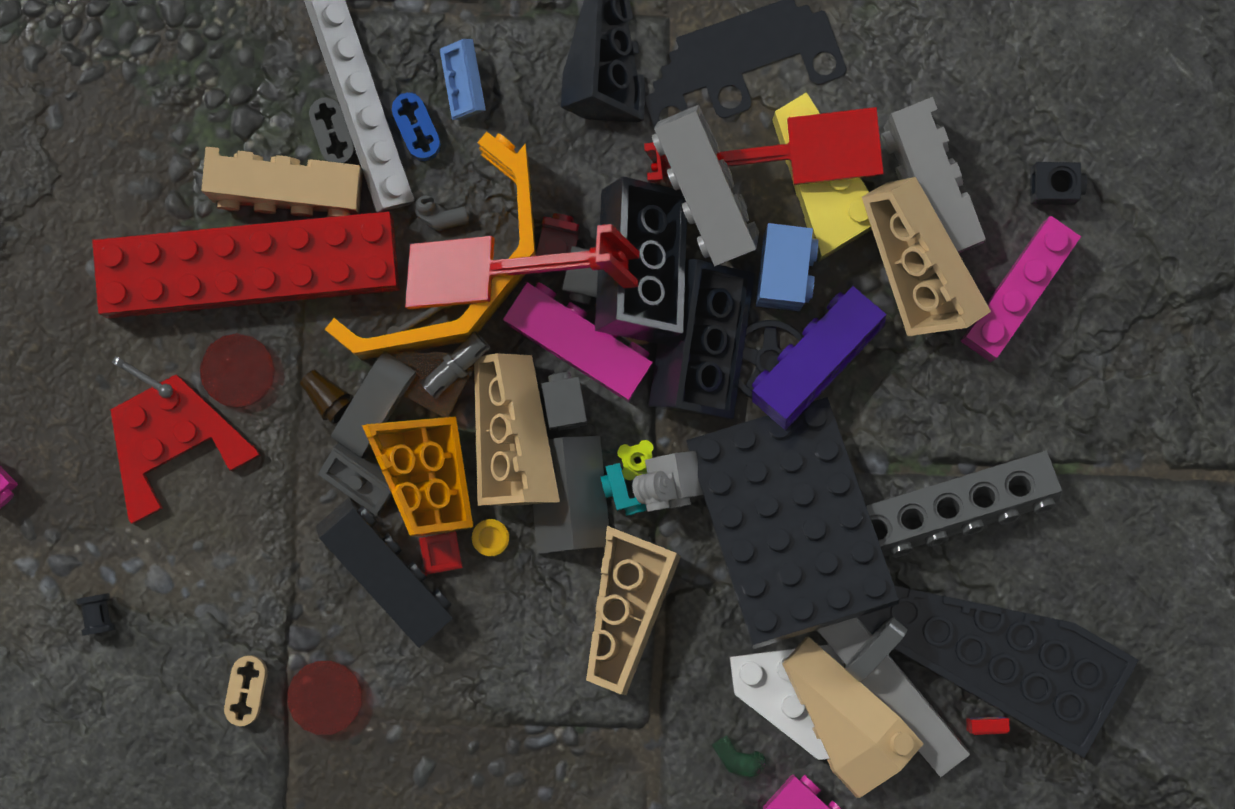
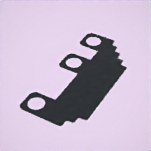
M781 0L677 37L678 49L669 53L671 63L662 66L661 72L663 77L653 81L655 91L645 96V103L655 128L657 122L660 121L659 116L664 108L674 106L681 112L687 110L688 107L683 94L706 86L716 114L719 117L726 118L746 111L751 106V98L742 73L801 53L810 80L815 84H822L843 76L846 66L826 12L821 10L812 13L808 5L797 7L794 0ZM820 52L831 53L836 59V68L828 75H821L813 68V59ZM728 85L737 87L742 94L740 104L731 109L723 107L718 100L720 90Z

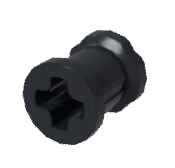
M110 593L76 599L77 605H80L82 609L85 627L81 630L82 636L116 630L115 624H112L110 621L107 601L110 599Z

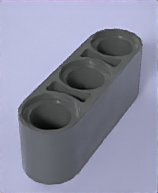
M384 351L361 384L335 427L331 438L360 458H363L371 449V445L362 425L388 422L415 378L417 371L389 352Z

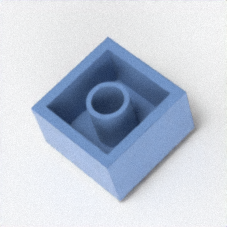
M768 223L763 236L756 299L757 307L800 311L804 303H809L810 298L813 296L815 277L809 276L808 270L809 266H813L814 261L817 259L819 239L812 238L813 228Z

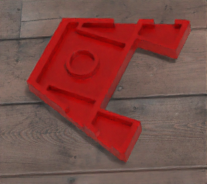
M177 374L160 382L162 385L169 384L172 386L173 394L170 398H162L159 395V391L151 387L110 409L127 514L131 524H135L163 509L146 474L202 443L213 439L229 471H233L261 456L252 444Z

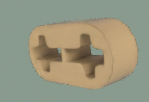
M255 655L239 658L231 670L224 713L227 720L236 726H246L253 723L260 713L267 679V667L265 662ZM249 661L254 663V669L259 671V676L251 678L248 689L244 688L246 676L240 674L241 667H247ZM243 693H248L246 706L251 707L252 712L251 714L244 715L243 720L238 718V712L233 710V705L241 702Z

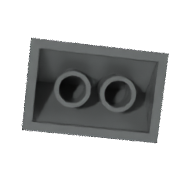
M600 436L548 439L560 502L533 504L537 554L605 547L609 519L607 499L600 476H604Z

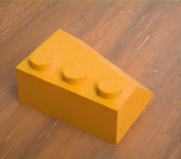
M456 417L362 425L410 536L442 534L473 527Z

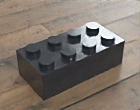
M624 176L601 190L600 225L612 224L640 252L639 259H629L628 271L638 279V287L623 288L604 270H598L595 331L656 344H662L683 333L687 218L682 208V203H685L686 200L681 190Z

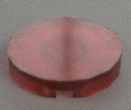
M236 333L222 336L210 344L206 354L203 356V361H201L200 375L202 385L213 399L223 405L240 408L253 405L265 397L273 384L275 367L273 357L265 345L251 336Z
M316 661L304 666L293 677L288 688V708L292 718L304 730L316 735H332L346 729L357 718L362 706V688L357 677L347 666L335 661Z

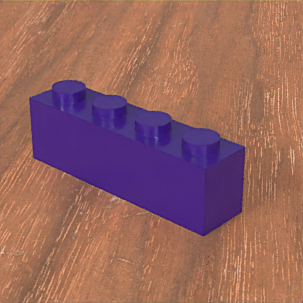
M854 286L845 295L839 292L828 304L827 309L829 311L820 320L814 318L803 330L802 335L804 337L795 346L789 344L778 356L777 361L779 363L770 372L764 370L752 384L754 388L752 390V402L784 430L802 414L885 327L886 313Z

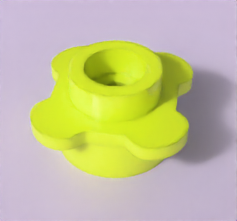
M642 440L638 445L629 446L623 444L619 447L617 454L622 459L624 467L622 473L626 480H634L638 475L647 474L645 460L652 458L651 452L654 448L650 441ZM635 457L641 458V462L639 464H636L634 462Z

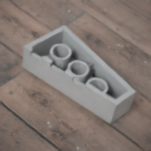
M930 97L891 113L883 127L885 132L881 133V137L889 154L894 152L899 166L895 167L898 179L917 178L952 243L960 254L981 245L986 238L970 195L967 192L961 194L959 187L963 186L962 174L958 163L953 158L948 159L946 152L949 151L947 143L949 139L944 126L940 127L934 123L931 112L937 110L934 98Z
M696 105L658 121L654 128L656 134L652 135L653 143L660 156L666 155L671 166V168L667 169L669 180L675 190L681 189L686 202L682 203V208L689 224L696 223L701 236L697 237V242L704 258L711 257L714 266L756 250L759 230L755 222L747 224V221H749L747 205L742 195L738 193L733 195L731 190L734 187L732 173L724 159L718 160L716 154L720 153L719 147L700 106Z

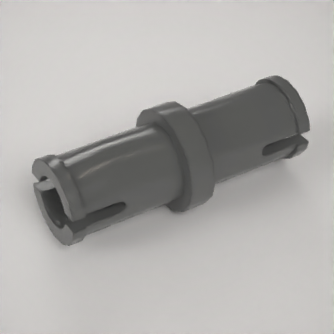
M474 331L452 354L447 352L442 357L444 361L420 382L422 387L437 400L459 377L463 379L468 374L467 369L486 351H489L491 349L490 346Z

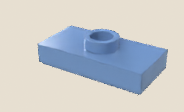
M461 39L441 48L440 55L452 120H463L486 111L473 39Z

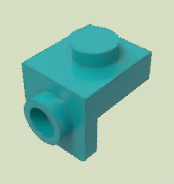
M620 463L606 466L607 475L600 476L605 497L613 496L616 510H624L626 516L647 511L646 505L638 502L636 497L629 499Z

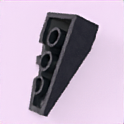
M630 0L583 1L563 71L561 108L586 120L640 122L644 120L645 82L644 76L637 74L634 55L639 53L637 41H631L628 21L633 16Z

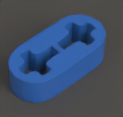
M408 92L400 94L392 104V114L406 146L415 159L419 161L432 160L438 155L441 143L421 98L416 94ZM405 102H409L411 106H419L414 111L418 122L411 125L406 115H399L404 110L402 104ZM420 129L426 139L433 138L434 140L429 144L430 150L425 153L421 148L414 149V146L418 144L415 131Z

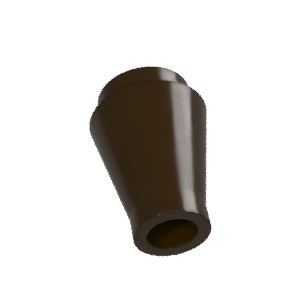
M317 370L307 373L300 382V386L306 391L321 418L329 420L332 424L339 422L351 403L350 394L323 377Z

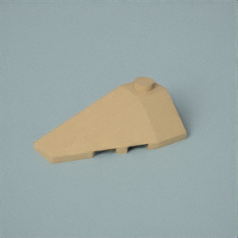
M806 637L782 663L801 705H805L814 724L812 729L816 738L821 739L829 756L827 761L832 772L856 798H861L900 772L924 744L894 711L861 682H858L810 637Z

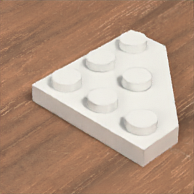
M829 644L820 645L824 651L844 667V662ZM795 649L729 657L734 694L818 760L828 759L829 756L821 739L816 738L812 729L814 724L805 705H801L782 665Z

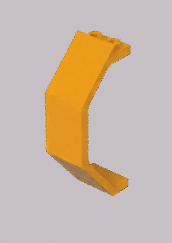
M486 131L477 142L482 152L481 156L517 185L520 239L517 249L509 259L536 256L526 143L516 153L514 151L516 147L503 135L498 133L494 137ZM526 274L494 277L491 286V301L471 304L465 313L454 321L372 338H361L333 318L325 330L361 360L380 357L384 351L393 355L464 342L474 331L478 334Z

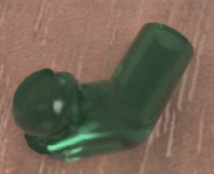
M727 735L711 744L730 773L754 777L759 775L761 770L766 767V758L762 753L758 751L750 754L737 752Z

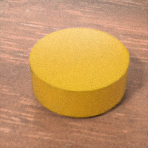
M483 520L475 526L472 532L473 546L479 553L485 556L499 555L509 544V532L506 526L498 520Z

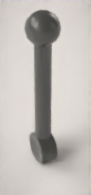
M453 306L431 307L400 327H390L387 334L409 330L444 308L450 309Z
M114 357L112 363L158 390L162 398H170L172 396L173 388L171 385H162L119 357Z

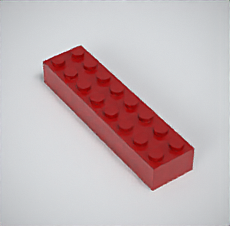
M389 211L92 240L98 314L107 319L400 291L394 219Z

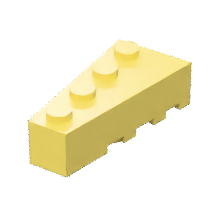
M807 92L775 111L772 121L780 145L789 142L787 118L820 114ZM785 160L793 180L792 163L790 160ZM861 178L794 185L793 182L805 217L807 228H813L812 238L819 239L818 262L872 230L862 200V196L869 193Z

